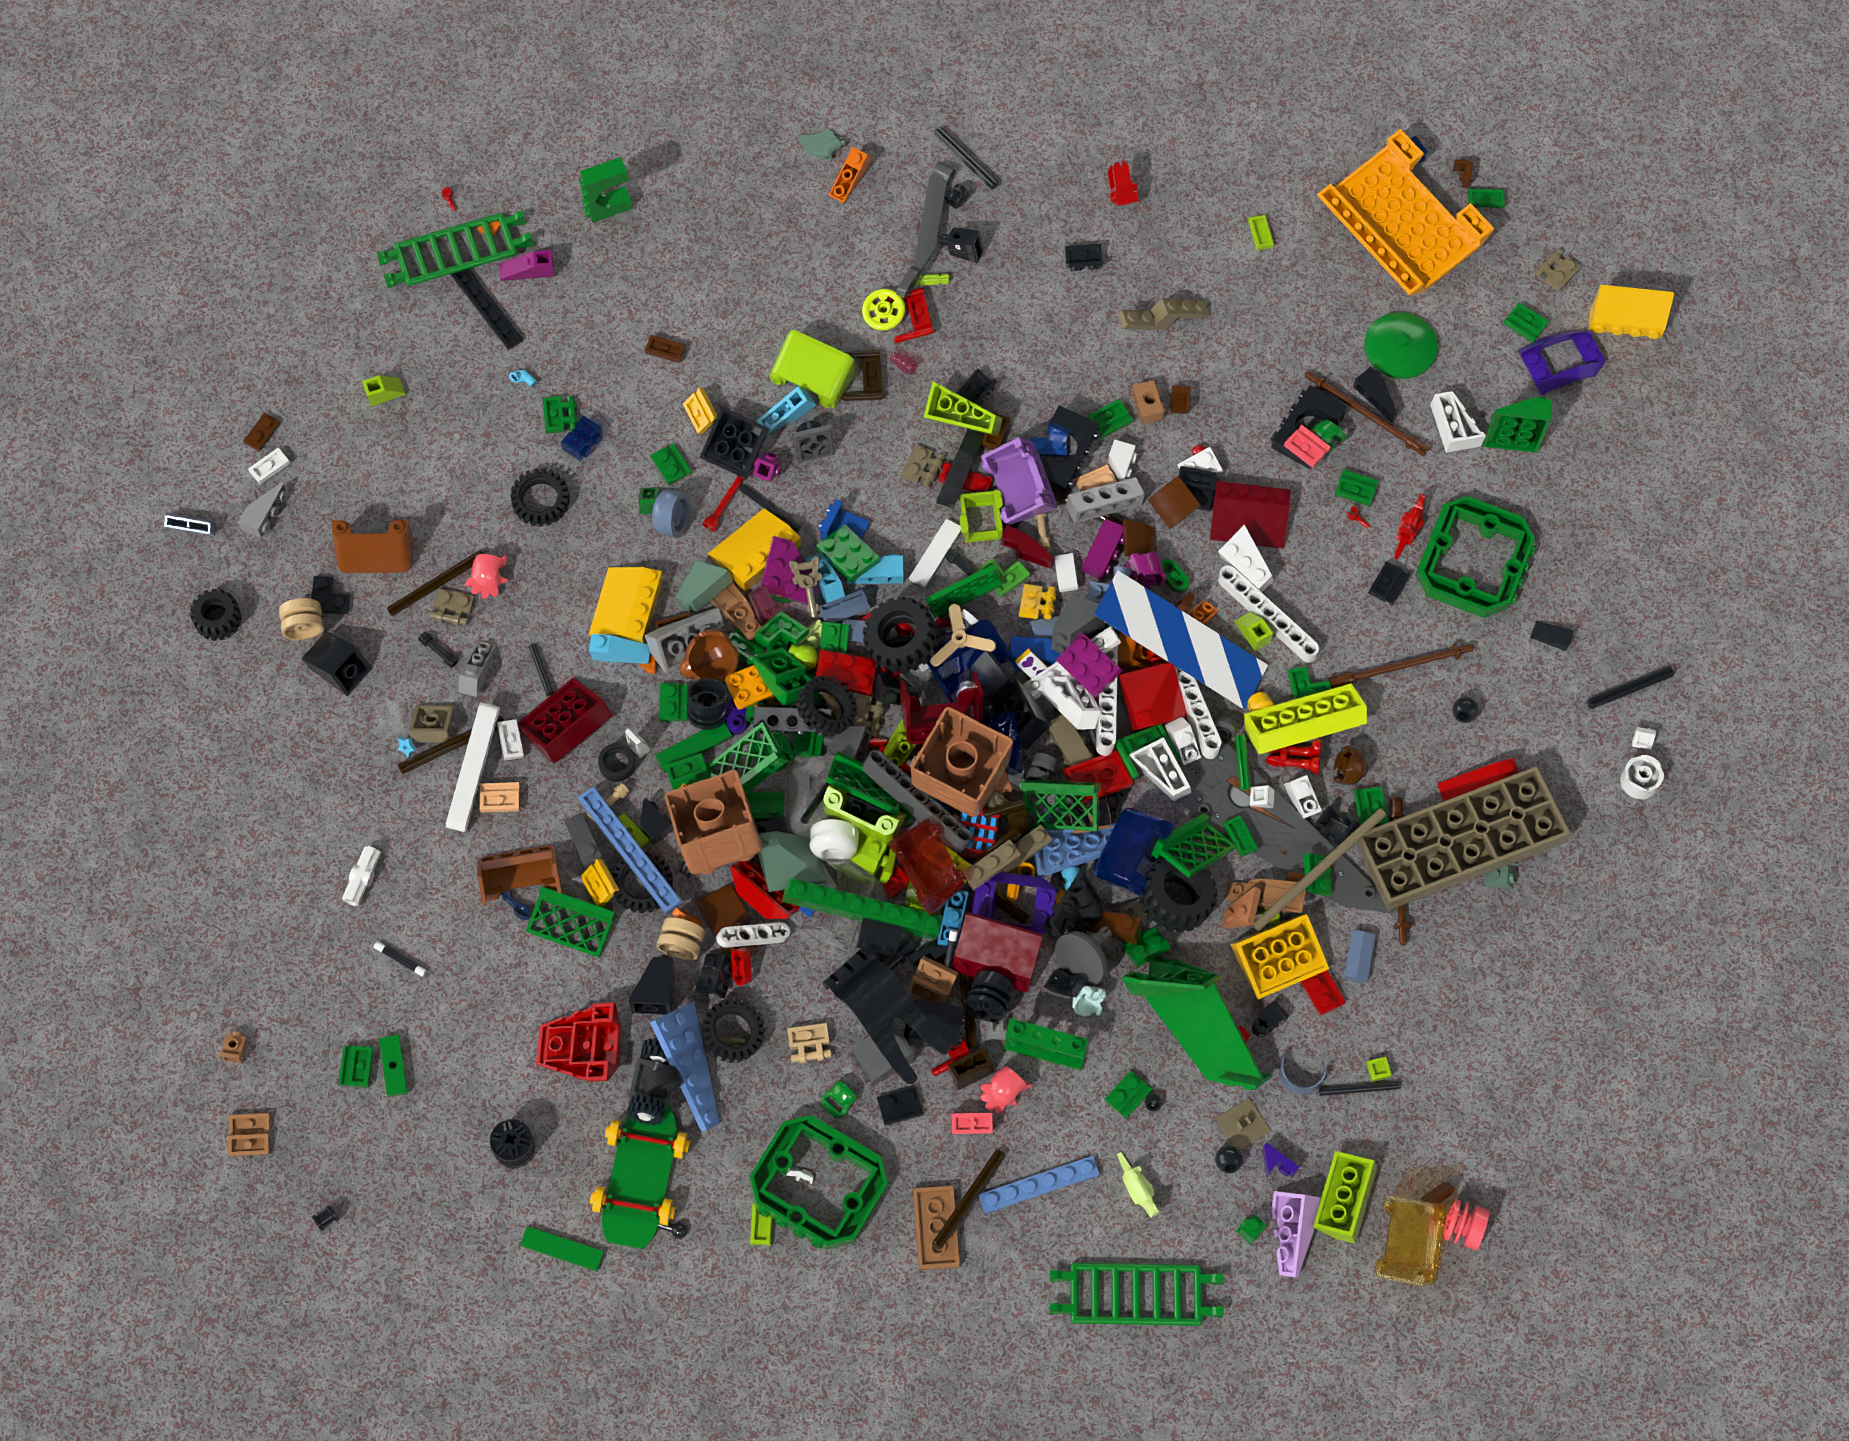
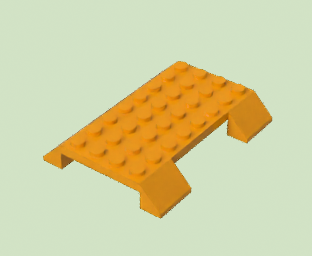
M1399 129L1387 139V146L1335 187L1330 183L1317 196L1409 296L1425 292L1477 251L1493 232L1494 227L1471 203L1456 214V219L1411 172L1424 153Z

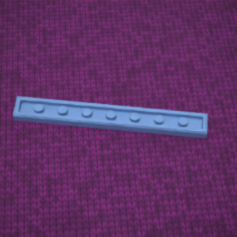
M595 787L578 796L580 803L665 914H669L675 907L682 905V900Z

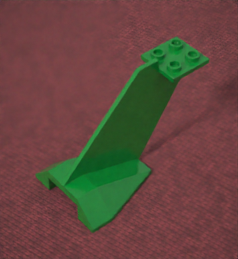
M1157 956L1149 961V975L1131 971L1123 976V982L1130 994L1146 998L1207 1080L1232 1087L1241 1086L1245 1090H1255L1272 1078V1074L1260 1071L1216 985V982L1221 980L1222 975L1176 959Z

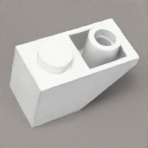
M1114 439L1109 453L1108 464L1118 481L1130 479L1132 473L1130 465L1131 463L1135 464L1137 458L1135 445Z
M1183 717L1165 724L1168 736L1183 765L1201 758L1191 725Z
M1307 775L1284 784L1290 800L1303 819L1322 811Z

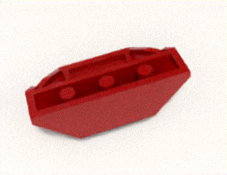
M738 861L730 867L737 894L764 918L788 919L800 910V906L782 902L784 890L768 892L762 866L748 861Z

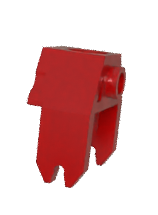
M1121 161V166L1117 162L1114 163L1113 167L1110 165L1107 175L1111 190V202L1115 204V207L1137 203L1139 201L1137 183H1131L1127 163Z

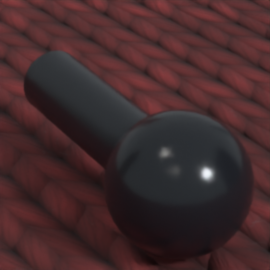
M669 1223L668 1226L658 1224V1228L671 1232L677 1239L684 1238L688 1232L687 1226L683 1223Z

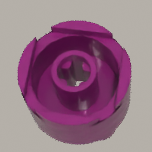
M1156 551L1142 555L1140 553L1132 554L1129 557L1130 560L1124 565L1125 568L1132 569L1129 578L1148 590H1151L1150 586L1155 584L1160 586L1166 580L1163 566Z

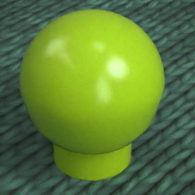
M795 644L791 646L789 653L806 667V671L815 668L819 658L817 651L812 646L801 645L799 647Z

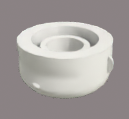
M828 819L819 821L811 827L809 846L811 852L817 858L828 862H842L849 860L856 854L859 830L853 824L843 820Z

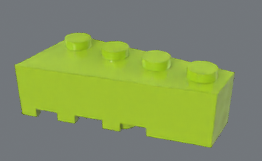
M934 381L932 382L924 418L994 436L999 435L1003 418Z

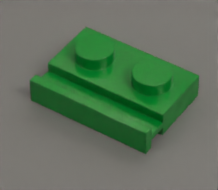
M1518 302L1503 322L1504 325L1532 343L1535 342L1549 323L1548 320Z
M1120 399L1088 415V419L1099 423L1101 439L1133 423V418L1130 417L1129 412Z
M674 443L650 455L651 460L668 486L692 474L691 469Z
M1343 469L1334 495L1370 507L1378 480Z
M822 622L819 654L820 650L848 654L851 625Z
M737 628L728 636L732 645L737 648L739 658L751 666L754 665L753 657L763 654L769 647L756 638L750 641L747 640Z
M660 683V722L688 721V683Z
M807 732L804 735L795 734L794 756L812 757L820 760L823 735H815V732Z
M701 753L665 765L672 790L679 789L684 783L691 785L710 778Z
M1382 787L1365 788L1362 790L1355 789L1353 791L1360 826L1379 808L1385 812L1386 816L1374 827L1388 823Z
M748 792L746 794L754 820L766 821L775 817H784L785 792Z
M1311 853L1304 854L1305 876L1326 856L1313 855ZM1331 866L1306 888L1307 893L1312 892V894L1322 896L1332 895Z
M1156 927L1141 934L1138 945L1129 942L1121 945L1123 951H1125L1137 968L1171 949L1170 944L1157 931Z
M343 1046L339 1086L369 1088L373 1047Z
M1130 1070L1104 1101L1127 1119L1153 1089L1147 1086L1142 1079Z

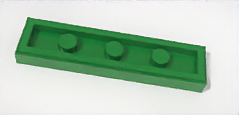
M724 722L718 728L702 730L656 754L655 758L665 773V765L699 753L702 754L731 739L732 734Z
M528 1226L520 1243V1247L596 1272L604 1255V1251Z

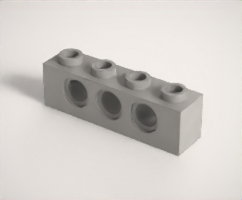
M1136 477L1124 479L1085 491L1074 492L1068 495L1066 508L1074 523L1142 506L1145 493Z

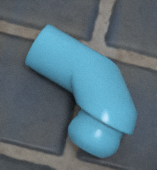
M526 370L513 371L509 375L510 380L514 383L526 382L530 387H533L538 382Z

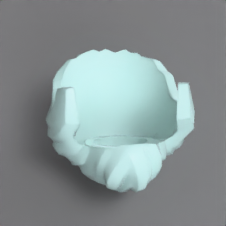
M1088 985L1082 987L1077 998H1073L1072 1005L1075 1013L1085 1017L1090 1016L1092 1013H1096L1097 1016L1100 1015L1102 1012L1100 1002L1106 998V991L1101 987Z

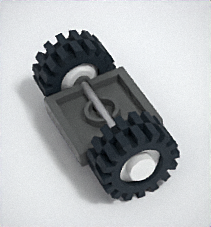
M657 1038L644 1040L640 1058H637L628 1096L630 1102L627 1116L635 1122L639 1121V1123H646V1125L650 1123L656 1125L663 1122L665 1109L668 1107L671 1093L659 1097L646 1096L641 1083L642 1078L651 1071L670 1066Z

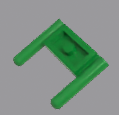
M1163 724L1115 741V746L1132 778H1137L1139 774L1129 755L1163 737L1177 763L1180 761V756Z

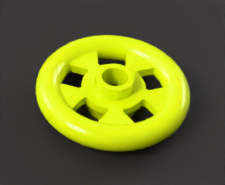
M876 290L869 294L863 303V318L874 329H892L902 321L905 314V303L902 297L896 295V292L893 290ZM888 297L894 299L892 304L886 301ZM879 298L881 301L874 305L872 302ZM883 308L887 309L885 313L881 312ZM893 308L898 309L896 316L892 315ZM875 310L877 316L872 318L870 311ZM888 318L887 323H880V319Z

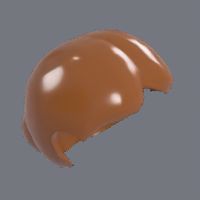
M708 629L700 632L690 641L686 648L685 658L680 662L679 670L685 678H695L696 680L710 678L722 682L726 676L736 671L739 662V652L732 645L726 633L716 629Z

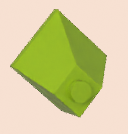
M859 835L856 854L849 860L838 862L835 869L870 885L880 867L883 856L888 852L887 845L870 837Z

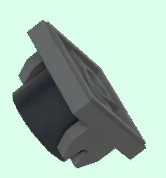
M806 421L797 428L796 433H792L798 463L834 455L830 425L822 426L818 421Z

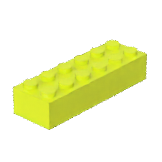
M1351 683L1244 714L1245 732L1257 752L1263 754L1367 724V706Z

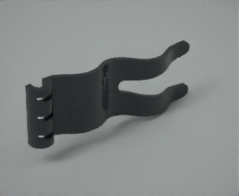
M860 949L822 982L827 990L830 989L835 997L852 1010L881 1054L898 1076L907 1084L915 1083L917 1075L907 1062L894 1037L890 1025L893 1018L899 1017L906 1022L930 1047L940 1054L944 1055L950 1051L949 1043L930 1024L898 977L887 965L880 962L872 951Z

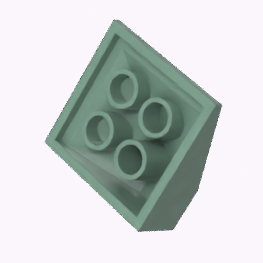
M778 831L759 834L762 850L758 855L768 892L784 890L786 882L790 878L813 884L827 883L821 859L817 858L810 850V838Z

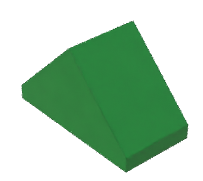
M659 487L640 488L638 499L640 514H652L654 502L659 495Z

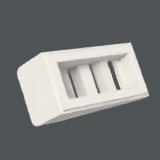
M630 729L625 731L628 747L639 758H642L651 750L650 746Z

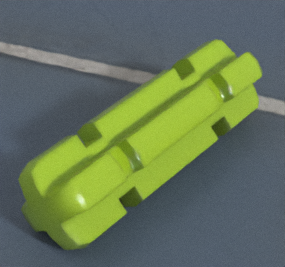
M939 274L920 275L915 285L949 284V274H941V276Z

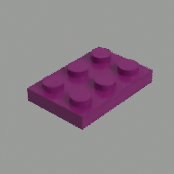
M1081 633L1056 659L1095 698L1122 672L1084 633Z

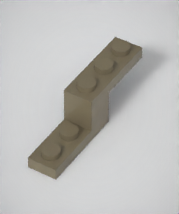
M1161 298L1151 310L1122 309L1118 313L1124 329L1165 330L1177 318L1204 319L1210 315L1204 300Z
M1040 825L1014 844L1009 839L964 871L962 876L970 887L975 890L1001 871L1003 873H1010L1052 843L1053 839Z

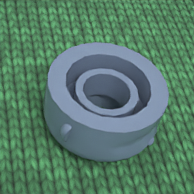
M666 489L657 496L652 509V523L657 533L674 538H679L683 535L689 522L691 509L688 493Z

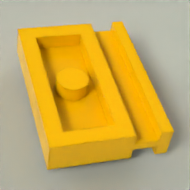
M698 388V391L693 393L683 403V406L697 433L702 434L714 423L713 421L718 415L704 388Z
M596 859L595 863L591 864L580 876L596 906L603 907L614 896L613 893L619 890L602 859Z

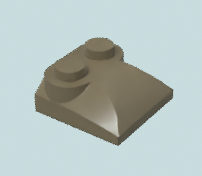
M416 705L409 727L410 737L416 742L443 743L451 737L450 727L454 706Z

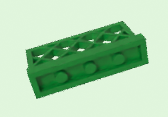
M993 564L925 598L933 618L936 619L949 613V607L952 604H957L961 607L1002 585Z
M761 722L709 763L706 768L710 777L717 776L713 768L718 764H722L720 774L726 772L727 766H733L732 770L736 771L738 768H743V776L740 780L745 794H747L787 763L788 760L785 755L781 754L766 723ZM763 730V741H756L758 733ZM751 742L748 753L742 752L744 744ZM756 743L762 744L759 755L753 754ZM767 745L771 746L773 753L768 757L764 756ZM732 753H736L734 764L728 763L729 756ZM741 754L747 755L745 766L739 765ZM752 756L758 757L757 765L754 768L750 767Z
M837 751L829 766L825 782L897 815L900 803L863 771V763Z
M1025 780L1020 782L1028 822L1029 814L1032 811L1040 818L1036 823H1029L1030 828H1037L1042 825L1045 829L1099 830L1098 792L1101 791V783ZM1029 793H1035L1040 799L1035 805L1029 801ZM1049 794H1053L1058 800L1053 806L1045 800ZM1067 795H1071L1076 800L1071 807L1063 800ZM1085 796H1093V805L1090 808L1081 801ZM1041 802L1049 809L1044 815L1036 809ZM1059 803L1067 809L1062 816L1054 809ZM1078 803L1086 811L1080 818L1072 810ZM1050 812L1058 819L1055 824H1050L1045 819ZM1068 813L1077 820L1073 825H1068L1064 820ZM1087 814L1093 818V826H1087L1082 821Z
M1203 813L1157 840L1152 855L1156 859L1162 856L1190 878L1234 851L1236 845L1207 823L1210 817ZM1204 831L1209 832L1212 836L1204 835ZM1192 838L1201 840V843L1193 842ZM1205 841L1213 842L1214 845L1206 844ZM1218 843L1224 844L1227 848L1219 847ZM1181 845L1188 846L1189 850L1182 849ZM1194 848L1202 849V852L1194 851ZM1207 850L1214 851L1216 855L1207 853ZM1169 852L1177 853L1178 857L1172 856ZM1182 855L1191 856V859L1183 858ZM1195 857L1203 858L1204 862L1197 861ZM1184 864L1192 865V869L1189 870Z
M541 886L538 893L539 898L525 932L600 958L617 914ZM542 901L550 903L553 910L542 915L540 910ZM564 908L568 909L571 917L560 921L557 911ZM554 913L558 923L548 927L544 917ZM581 915L587 916L589 923L578 927L575 918ZM542 919L545 929L539 932L532 930L534 922ZM573 919L577 929L566 934L562 924ZM600 921L607 923L605 931L597 934L593 924ZM560 925L564 935L558 938L552 937L550 930ZM591 926L595 935L584 940L581 930ZM578 932L582 942L575 945L571 944L568 936ZM597 939L599 943L597 951L589 950L586 943Z

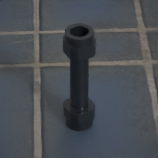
M953 549L946 554L945 558L947 561L957 565L968 576L977 573L959 558L960 555Z
M423 632L419 636L418 641L423 646L430 647L443 658L444 663L448 667L453 668L459 662V659L454 654L447 653L434 642L433 637L429 633Z

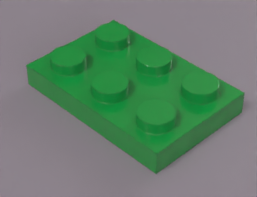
M843 525L816 544L817 550L850 582H853L881 562L880 557L846 525Z

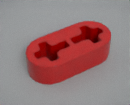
M741 947L733 950L731 953L733 980L738 986L749 984L752 980L750 953L746 948Z

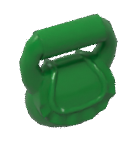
M838 1080L823 1095L821 1106L834 1118H840L848 1112L850 1106L857 1100L858 1094L845 1082ZM831 1096L832 1099L843 1107L842 1111L840 1112L826 1099Z

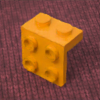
M755 665L725 677V682L737 709L746 708L765 699L768 705H775V696L760 677Z

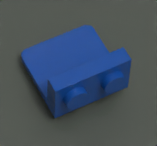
M836 499L833 505H829L826 512L827 517L821 521L818 530H820V539L824 540L843 525H846L862 540L869 526V521L844 511L843 502Z

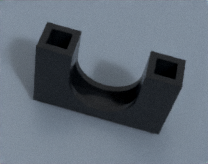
M1309 385L1306 391L1302 390L1298 397L1299 402L1297 405L1295 403L1289 410V417H1284L1280 424L1281 429L1279 432L1275 431L1270 440L1272 441V449L1308 469L1311 466L1284 446L1285 442L1296 431L1295 424L1304 417L1313 416L1322 420H1329L1338 426L1348 408L1347 405Z
M1059 405L1051 419V427L1069 434L1075 439L1077 443L1076 453L1071 459L1061 463L1052 462L1041 456L1040 459L1050 485L1067 492L1069 488H1073L1076 481L1074 477L1077 472H1081L1084 466L1083 460L1085 456L1088 457L1092 451L1091 444L1093 440L1096 441L1101 431L1099 430V423Z

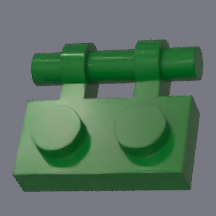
M561 396L542 398L546 434L565 432L564 425H569L572 432L577 431L579 422L575 411L577 403L574 401V396H568L567 402H562ZM567 410L569 416L563 417V411Z

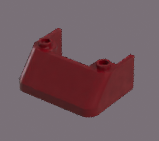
M973 672V688L960 691L957 696V702L920 706L919 698L909 695L905 681H900L903 724L906 739L910 744H924L940 715L947 707L982 724L983 689L977 672Z

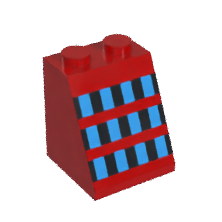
M983 808L976 817L969 816L960 811L959 822L972 834V839L964 851L957 853L962 859L970 863L996 842L1000 814L985 818L983 811L988 810L987 808Z

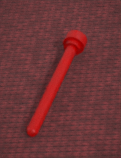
M736 477L714 513L703 521L702 525L704 528L708 529L710 526L712 527L710 531L715 532L719 526V517L744 478Z

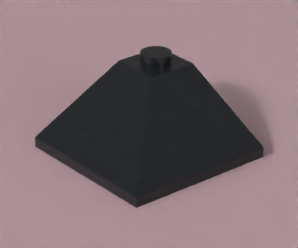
M721 407L699 458L744 479H748L769 428Z

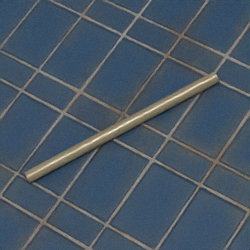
M1379 808L1254 922L1253 927L1260 931L1386 816L1385 812Z

